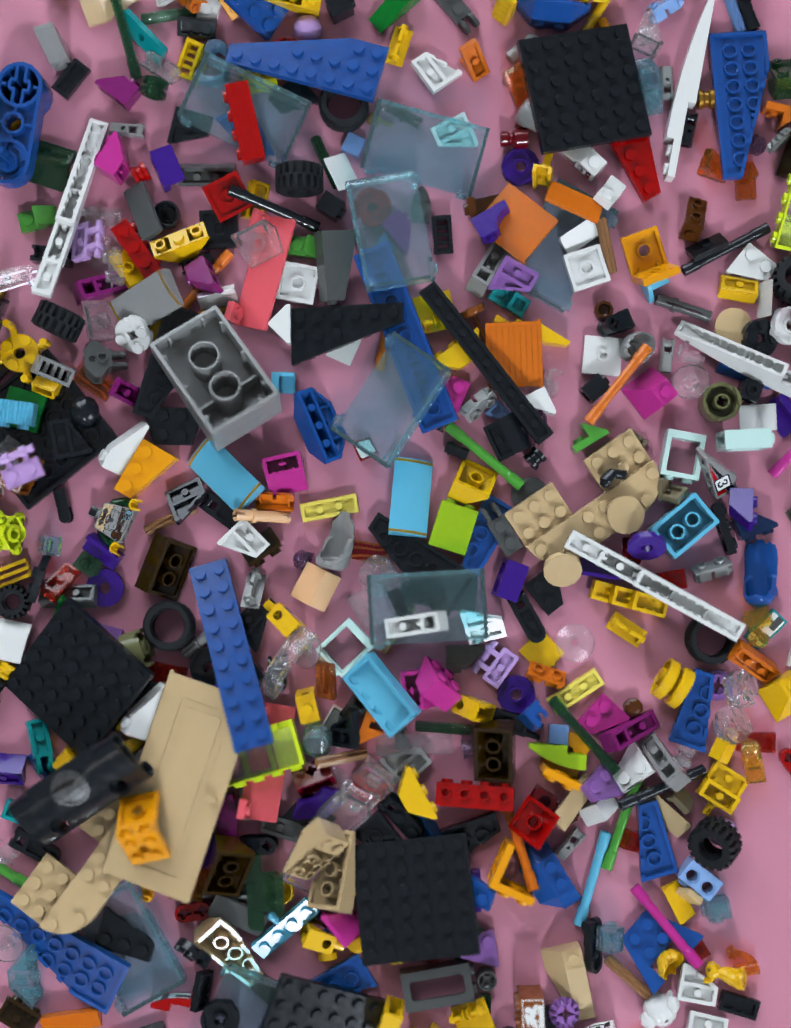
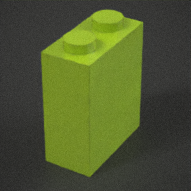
M446 498V501H441L428 544L465 556L479 512L475 511V506L465 504L463 507L457 505L458 501Z

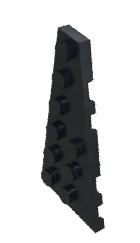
M404 303L291 308L292 366L314 359L316 356L332 352L362 338L370 337L377 332L403 324Z
M183 307L178 308L161 320L155 340L200 313ZM152 351L132 413L150 419L174 388L153 356Z
M378 512L369 525L368 530L433 612L447 611L448 618L475 575L418 537L388 535L389 519Z

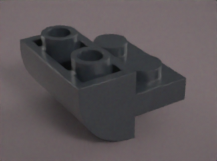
M513 413L483 427L499 462L536 445V442Z

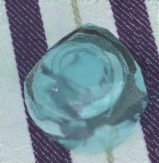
M320 723L307 725L301 734L303 753L315 758L331 753L333 738L330 730Z

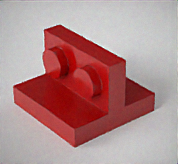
M236 170L202 187L220 223L254 206L227 195L231 184L246 190Z

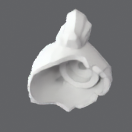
M671 990L666 994L662 992L652 993L649 999L644 1000L643 1013L639 1016L641 1025L644 1028H654L655 1026L664 1028L676 1019L680 1005L677 997L672 996L673 992Z

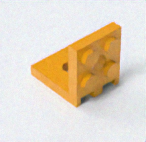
M656 225L619 238L633 283L645 287L681 273L679 265L667 262ZM642 245H646L648 248V252L644 256L639 254V248Z
M569 731L567 746H570L574 753L588 755L593 742ZM543 757L541 758L538 768L542 772L543 778L552 783L555 780L558 781L561 787L572 792L573 789L579 791L582 784L576 777L580 770L563 767Z
M158 790L120 798L115 837L132 865L170 858L171 850L157 827L160 806V793ZM142 810L141 813L135 815L137 811Z
M504 836L486 877L489 887L498 891V894L504 898L510 896L516 899V902L522 906L527 904L533 906L535 897L532 891L528 892L527 887L503 877L515 849L512 838Z

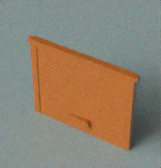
M508 183L487 208L489 209L505 200L510 210V213L500 223L499 231L501 235L498 236L494 243L525 265L528 257L551 232L559 220L512 184Z
M538 318L536 321L485 323L486 347L518 387L539 386V388H542L541 318Z

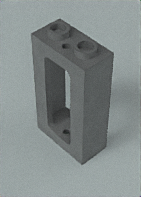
M458 958L401 968L400 979L406 1013L474 1002V994H478L476 982H472L471 975H475L473 963H469L466 959ZM458 974L464 977V992L413 1000L410 985L413 982Z

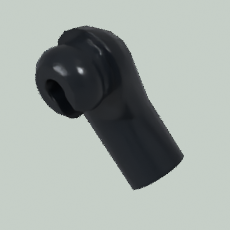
M608 469L601 475L600 485L603 488H608L615 479L626 480L627 470Z

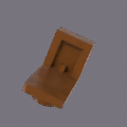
M499 194L474 199V197L466 198L465 204H463L464 215H468V220H471L484 212Z
M694 197L688 198L685 220L679 231L678 239L697 243L704 228L707 201Z

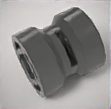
M489 966L479 968L476 974L478 986L483 991L493 990L497 984L495 971Z

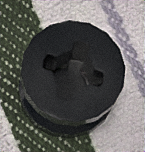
M535 446L531 448L528 454L523 456V459L535 470L539 468L541 462L547 460L544 454Z

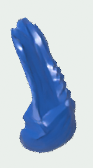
M760 539L756 540L754 544L748 543L745 547L743 596L746 603L752 607H765L773 602L775 596L779 595L776 586L778 553L776 545L771 542L766 544L764 540Z

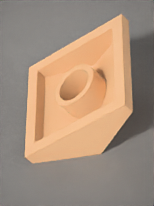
M307 561L290 596L325 612L341 577Z

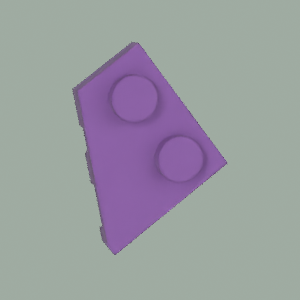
M506 255L488 289L530 292L540 274Z
M604 764L598 765L580 787L590 803L620 797L625 794L621 791Z
M488 928L478 931L481 955L462 956L460 958L500 967L494 929Z

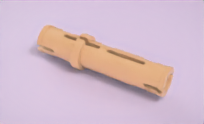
M235 508L233 511V516L236 515V517H233L234 521H249L253 524L256 522L289 524L291 521V517H287L291 515L290 512L262 511L256 508H251L250 510Z

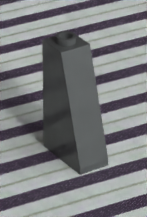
M357 229L321 230L314 233L320 302H327V306L338 305V301L345 300Z

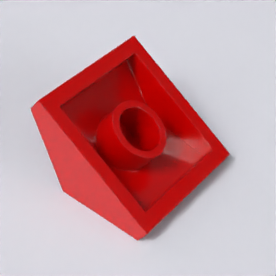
M528 794L508 825V828L540 850L559 821L560 816Z

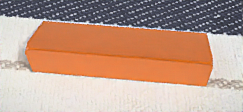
M551 181L546 190V202L595 224L598 223L603 207L593 198L556 181Z
M740 638L727 656L730 661L764 684H767L780 674L775 662Z
M89 1007L44 1013L40 1017V1023L42 1028H93L102 1026V1018L99 1010Z

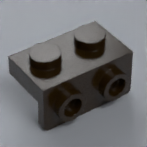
M271 527L260 533L271 545L259 557L255 558L241 553L248 562L249 567L255 566L257 568L265 563L264 558L269 555L273 557L281 552L280 547L283 544Z
M13 995L12 998L7 996L6 1001L0 1008V1022L10 1028H35L41 1017L38 1014L40 1010L32 1005L26 1007L22 1004L24 1000L16 995Z

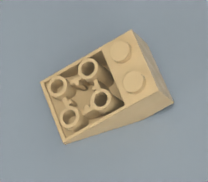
M316 817L303 829L283 870L284 873L304 880L313 878L322 867L328 865L330 860L337 854H340L349 844L340 825Z

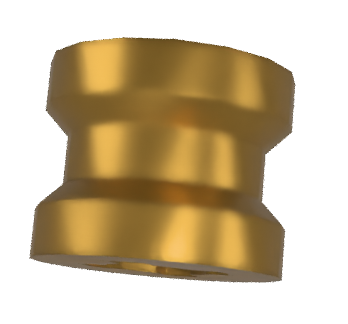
M709 89L706 92L698 90L697 110H702L703 107L713 109L715 105L714 89Z

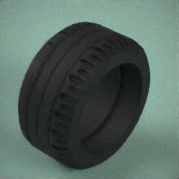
M322 90L319 97V111L323 122L329 128L340 133H348L357 130L364 124L369 114V102L359 100L360 109L353 117L339 119L328 111L329 101L337 94Z
M171 600L161 601L147 611L143 620V633L146 640L154 648L161 651H177L187 646L194 637L196 621L191 610L184 604ZM165 610L179 612L185 624L181 637L170 643L160 640L155 632V621L159 614Z
M693 619L687 626L684 635L685 646L690 655L696 660L709 665H717L727 661V656L736 642L726 637L725 645L721 651L714 655L702 653L697 646L696 637L699 629L704 624Z

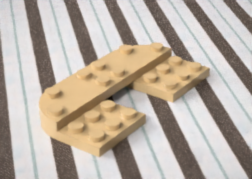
M628 428L582 460L603 494L574 514L552 482H549L504 513L505 518L522 544L533 556L543 561L557 552H562V554H567L568 552L578 558L581 557L564 547L573 529L599 544L616 533L608 526L606 514L608 504L619 496L636 498L642 504L644 512L651 507L658 495L659 471L656 463L650 459L631 428ZM608 469L627 470L626 480L615 479L608 488H603L600 485V477Z
M120 799L78 826L100 843L78 874L48 852L11 900V903L40 924L39 927L43 930L55 934H68L86 927L97 917L108 902L109 897L123 880L107 873L102 874V869L117 827Z

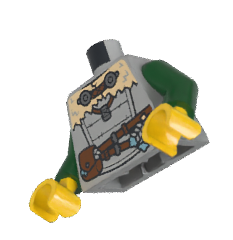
M123 497L112 499L109 503L105 502L102 509L94 505L91 506L88 516L97 519L94 527L97 529L98 536L111 553L119 556L120 554H118L117 550L119 548L124 549V546L121 544L125 543L138 511H141L137 508L139 502L143 503L142 500Z

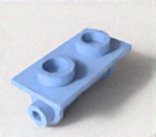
M662 0L659 3L656 1L647 7L648 10L643 15H649L650 24L657 25L668 17L665 12L666 9L669 15L682 8L684 0Z

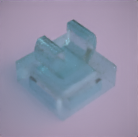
M43 535L40 538V541H42V547L39 548L41 554L60 556L63 537Z

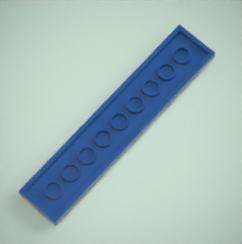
M383 242L353 256L372 304L404 303V323L383 331V334L422 434L459 420L390 242Z
M224 558L189 568L234 752L238 754L275 743L227 560Z

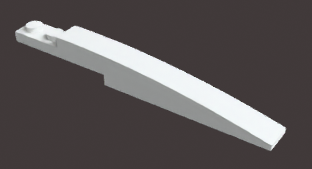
M707 0L690 41L674 91V98L671 103L663 143L668 144L665 156H668V159L662 169V174L665 175L664 181L672 182L675 178L687 109L692 110L697 101L715 0Z
M90 118L55 216L52 233L31 289L32 294L49 299L52 298L62 267L64 268L94 177L96 170L94 158L102 150L109 123Z
M681 320L674 335L735 371L791 398V371L788 370L790 364Z
M574 529L564 544L565 548L737 642L746 627L744 623Z

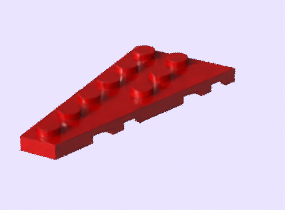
M649 137L609 144L642 203L661 193Z

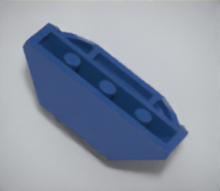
M517 0L516 5L517 11L529 26L539 30L545 28L553 29L555 32L569 30L585 18L591 8V3L571 0Z
M313 387L296 392L294 394L293 417L308 452L323 464L341 459L346 436L331 401L316 392Z
M547 840L540 850L525 841L524 845L540 888L532 891L539 904L567 908L580 900V894ZM520 864L519 870H520L521 874L523 875L522 867H521V864Z

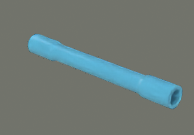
M600 830L584 892L573 922L580 927L581 923L587 920L600 868L611 838V833Z

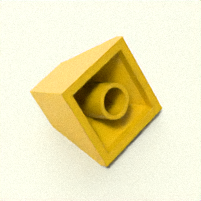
M468 459L462 460L447 497L462 504L487 500L490 497L498 473Z
M787 670L756 689L776 723L791 715V670Z

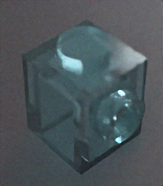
M725 894L714 895L710 902L703 898V904L700 905L702 916H705L709 922L721 923L724 919L732 918L730 901Z
M606 921L605 924L597 926L596 950L610 954L623 951L624 927L618 926L613 921Z

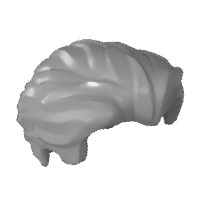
M644 331L627 335L620 346L621 357L626 362H630L640 346L646 343L652 348L650 354L643 361V363L646 362L655 351L656 342L654 337Z

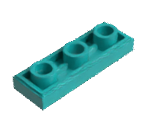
M130 9L124 10L118 25L157 65L161 64L168 48Z

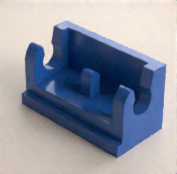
M538 700L531 703L517 717L531 733L542 726L541 717L538 713H542L545 718L548 717L547 712L539 704Z

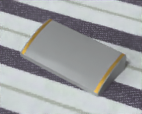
M159 269L108 303L118 322L129 315H137L147 321L148 327L185 305L170 269ZM132 331L131 334L136 336L135 331Z

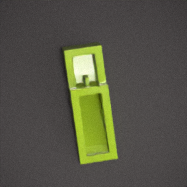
M527 741V746L548 761L570 769L586 771V754L568 752L567 745Z

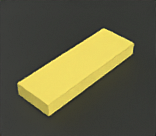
M356 493L299 504L303 523L337 517L340 512L345 511L350 512V514L359 512Z
M593 667L547 697L546 700L555 714L558 715L605 683Z

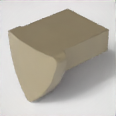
M659 478L657 485L658 501L680 505L689 495L687 487L674 485L667 479Z
M684 787L678 792L670 789L661 795L665 801H672L684 815L691 811L695 801Z

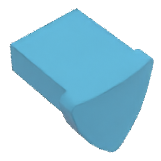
M668 278L645 287L641 286L649 304L654 302L653 290L669 283Z

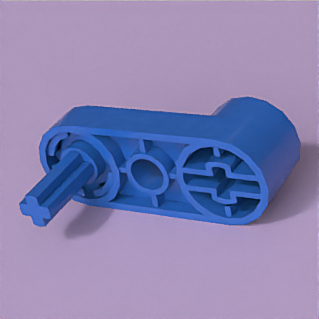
M25 62L11 63L0 72V186L7 189L22 187L32 178L36 166L44 115L50 110L53 102V92L47 81L35 67ZM21 120L20 128L16 131H10L11 124Z

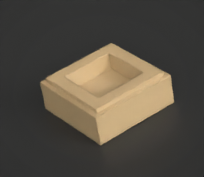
M678 887L676 890V894L688 903L702 904V897L692 889Z

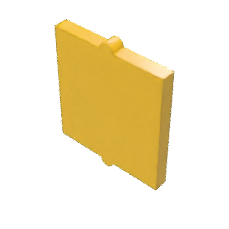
M547 634L544 640L539 643H533L528 639V642L519 650L529 662L531 660L549 667L555 666V662L564 654Z

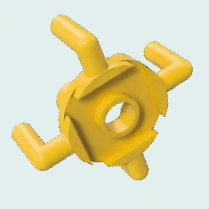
M5 319L2 325L9 329L11 336L1 343L0 364H4L14 372L23 373L20 380L30 385L33 382L30 369L36 355H41V351L50 348L52 343L45 338H40L39 343H37L28 335L18 334L16 325ZM20 348H23L25 350V356L21 359H18L16 357V351Z

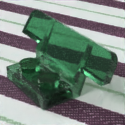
M40 140L35 171L28 182L64 193L69 179V168L76 159L77 151Z
M257 853L246 878L248 926L251 930L265 931L264 912H273L277 917L285 916L283 876L278 871H262L261 854Z

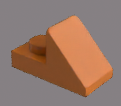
M475 38L458 48L461 55L459 61L474 83L490 73L479 43Z
M768 100L762 106L761 114L766 115L770 119L779 118L776 132L791 124V106Z
M366 710L359 730V744L384 733L383 730L370 726V723H375V719L368 710Z

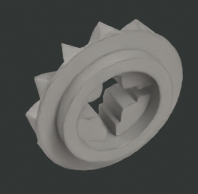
M787 127L780 131L768 144L766 151L769 154L775 153L791 138V129Z

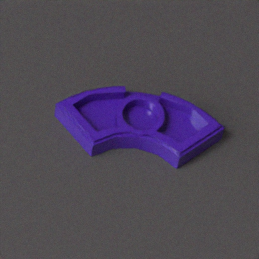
M322 785L315 795L306 799L298 798L292 814L293 819H309L325 813L337 802L341 795V789Z

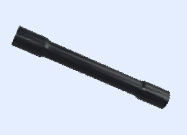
M231 184L227 195L282 218L294 219L296 224L312 232H317L320 227V222L251 194L238 186Z
M763 223L729 242L728 248L695 263L691 260L680 266L683 275L687 276L747 243L771 232L769 225Z
M702 764L686 771L692 781L707 775L706 768ZM661 782L638 793L618 799L617 804L620 810L623 811L672 788L666 785L665 782Z

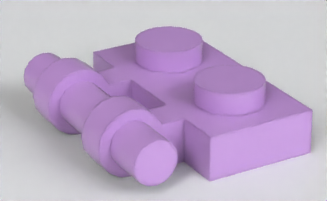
M96 220L94 227L89 221L78 224L72 242L71 260L73 262L79 263L91 260L92 252H94L95 258L102 257V251H104L102 240L105 235L102 220Z
M33 444L22 445L18 447V450L1 454L0 465L6 464L7 469L0 471L7 490H12L46 475L39 457L30 458L29 453L35 451ZM22 457L24 462L14 466L12 460Z
M493 639L489 644L485 645V650L479 658L475 659V664L470 670L477 674L482 668L485 673L481 678L498 689L519 660V657L504 646L500 652L496 651L495 648L499 643ZM492 654L493 656H495V659L490 664V666H488L485 664V662Z

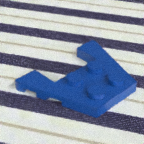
M645 909L621 937V940L651 992L655 994L664 984L665 979L658 975L651 967V964L672 940L647 909ZM667 919L693 949L704 937L699 932H695Z

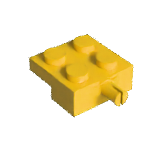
M715 759L707 775L695 791L708 802L701 812L709 816L713 808L716 807L732 815L741 801L740 796L750 781Z

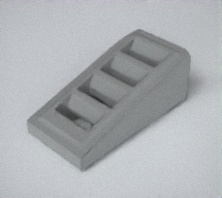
M37 354L30 372L69 388L76 370ZM43 361H45V362H44V365H43V367H42V370H41V372H40L39 370H40V368H41V365H42ZM53 364L49 374L47 375L46 372L48 370L49 365ZM57 367H60L57 377L54 378ZM65 370H67L68 372L66 374V377L64 381H62L61 378L63 376V373Z

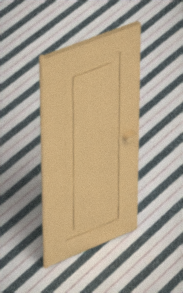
M173 669L170 670L139 763L143 761L148 762L153 768L154 775L130 791L127 797L158 790L160 793V806L157 827L171 850L170 858L132 865L115 837V831L102 874L107 873L181 902L190 903L240 754H235L218 687L175 673ZM142 810L137 811L135 815L141 813Z

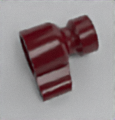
M515 123L512 133L501 131L500 147L512 145L515 149H527L528 129Z

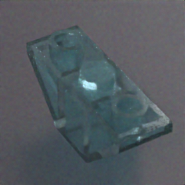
M652 57L635 60L648 116L663 113V86L658 66Z
M30 944L7 970L9 989L29 1007H34L43 995L35 944Z

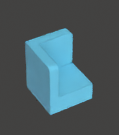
M271 373V382L279 393L295 394V373Z

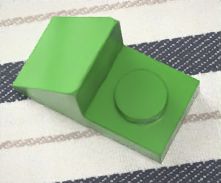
M55 205L31 206L32 210L17 214L21 232L26 234L53 227L57 210Z
M293 236L288 256L316 259L314 236Z
M580 423L579 426L586 438L584 439L581 436L574 440V446L570 448L575 454L609 434V431Z

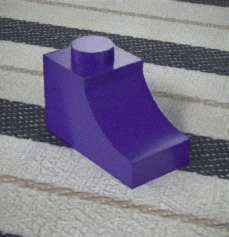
M505 200L471 219L473 227L484 245L496 241L498 236L501 235L499 231L500 223L510 213Z

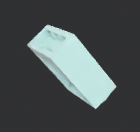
M670 428L666 429L658 466L659 475L669 481H673L674 478L681 479V483L685 484L699 481L701 466L697 453L692 475L669 471L666 468L672 439L698 444L697 447L704 450L707 435Z
M772 428L723 430L715 433L716 452L764 450L772 448V444L775 442Z
M349 617L315 650L317 651L316 656L322 662L326 661L332 664L330 671L332 672V668L335 666L334 675L336 677L340 675L342 678L376 644ZM347 626L366 648L342 669L323 648Z

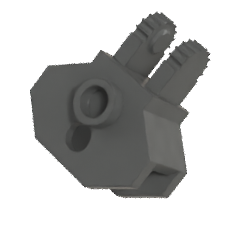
M90 341L83 350L85 376L94 384H102L109 374H113V371L128 369L126 362L112 361L125 359L127 357L125 351H111V349L105 348L99 341Z

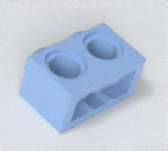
M688 855L678 868L679 872L675 873L679 878L677 881L685 888L690 886L702 899L705 898L710 902L724 883L709 870L701 867L700 863L697 864L695 859ZM689 870H694V875L687 878L686 873ZM709 882V887L703 890L701 888L702 884Z

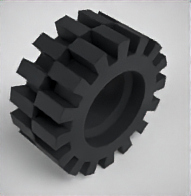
M11 584L0 589V616H5L4 618L16 619L25 616L26 612L30 611L32 603L28 602L29 594L26 593L27 589H24V586ZM11 594L17 595L20 599V605L16 609L9 608L6 603L8 596Z

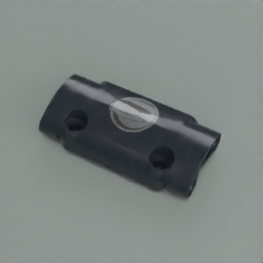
M113 732L24 791V794L12 801L8 808L16 822L29 835L45 845H51L153 777L154 771L152 766L146 761L138 764L121 736Z

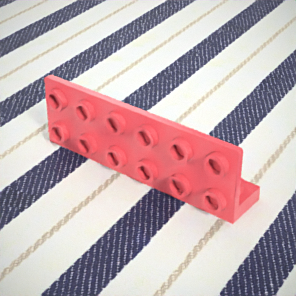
M253 208L248 227L257 232V237L239 303L228 301L224 315L228 322L237 326L262 331L268 330V322L272 315L296 225L294 219L270 216L260 209Z
M264 702L270 725L292 718L295 720L296 707ZM266 746L250 750L248 762L252 773L271 768ZM274 753V757H275V761H276V764H277V768L279 769L278 763H277V760H276V756H275V753ZM286 770L283 771V775L274 778L272 774L264 776L265 780L261 782L247 781V786L243 787L242 798L239 799L236 819L244 820L247 818L276 823Z

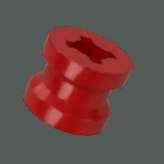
M143 162L139 163L137 167L129 168L137 184L141 181L152 179Z

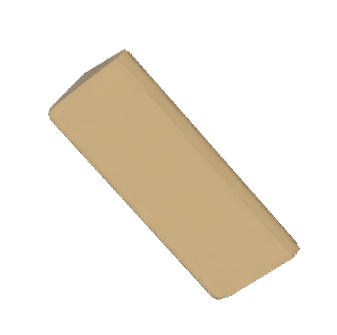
M585 772L580 775L578 780L581 784L588 778V775ZM574 789L572 792L569 791L555 810V813L560 816L556 826L564 832L588 800L581 789L579 791Z
M646 785L642 790L649 788V786ZM659 795L647 799L656 798L665 828L676 838L691 828L692 825Z

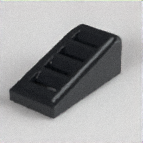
M451 215L431 216L434 255L453 254ZM446 221L447 225H436V222ZM437 229H447V232L437 233ZM448 236V240L437 241V237ZM448 244L449 248L438 249V245Z

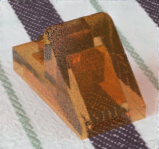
M519 62L502 73V83L508 88L513 103L517 107L528 98L522 67Z
M705 149L697 174L720 183H725V181H722L719 154L713 149Z
M753 161L746 162L742 179L734 180L736 201L755 200L757 198L755 179L759 176V173Z

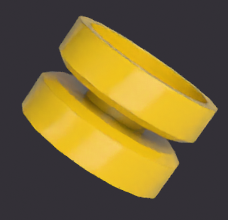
M670 658L663 664L654 678L649 694L657 699L664 697V703L675 709L683 702L692 688L696 672L687 667L681 669V663Z

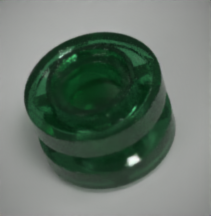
M144 75L142 78L144 85L140 86L139 93L151 100L164 101L167 95L164 91L168 90L169 83L157 76Z

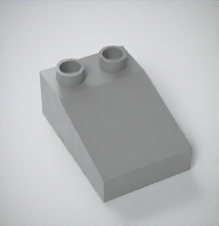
M216 305L149 344L153 356L217 452L282 412L280 393Z

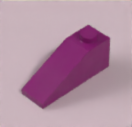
M117 272L77 280L71 288L77 306L97 302L129 290Z
M653 709L641 713L638 717H633L629 721L609 728L599 734L598 737L606 753L618 752L659 728L660 724Z
M234 791L225 795L217 824L221 835L237 838L239 819H236L240 798L238 795L235 796Z

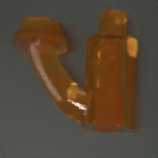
M733 945L726 947L728 959L736 960L737 956L746 961L734 964L733 968L745 967L747 976L760 974L759 964L753 956L744 951L734 949Z

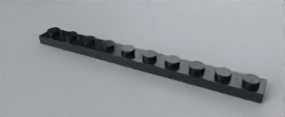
M433 281L420 291L419 295L536 444H541L554 434L436 282Z

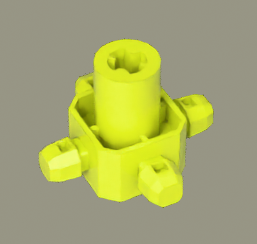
M0 510V551L10 550L13 555H19L22 552L21 543L26 538V529L23 525L26 517L23 512H16L13 516H7Z

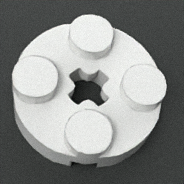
M791 306L776 309L771 319L769 334L782 345H791V328L787 329L786 326L788 321L791 326Z
M129 315L117 323L115 327V341L126 350L141 354L153 342V332L148 328L149 324L145 319L137 315ZM135 331V335L138 337H134L131 332Z

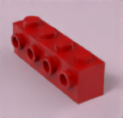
M248 80L224 84L225 91L222 94L224 103H228L230 108L227 111L229 123L233 122L234 129L231 132L233 141H237L239 146L236 149L238 161L242 160L243 166L266 161Z
M125 218L110 229L144 278L162 269L159 265L161 260L155 259L154 255L151 254L148 249L151 246L147 240H142L137 234L139 231L133 221L129 223Z
M442 778V782H437L436 806L514 812L515 788H511V784L499 783V787L492 786V782L480 781V785H472L470 780H461L460 784L453 783V779Z

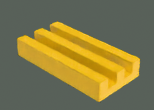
M27 558L0 568L1 573L23 563L25 564L22 568L1 575L0 580L25 570L28 572L25 575L0 584V589L3 586L31 577L32 569Z

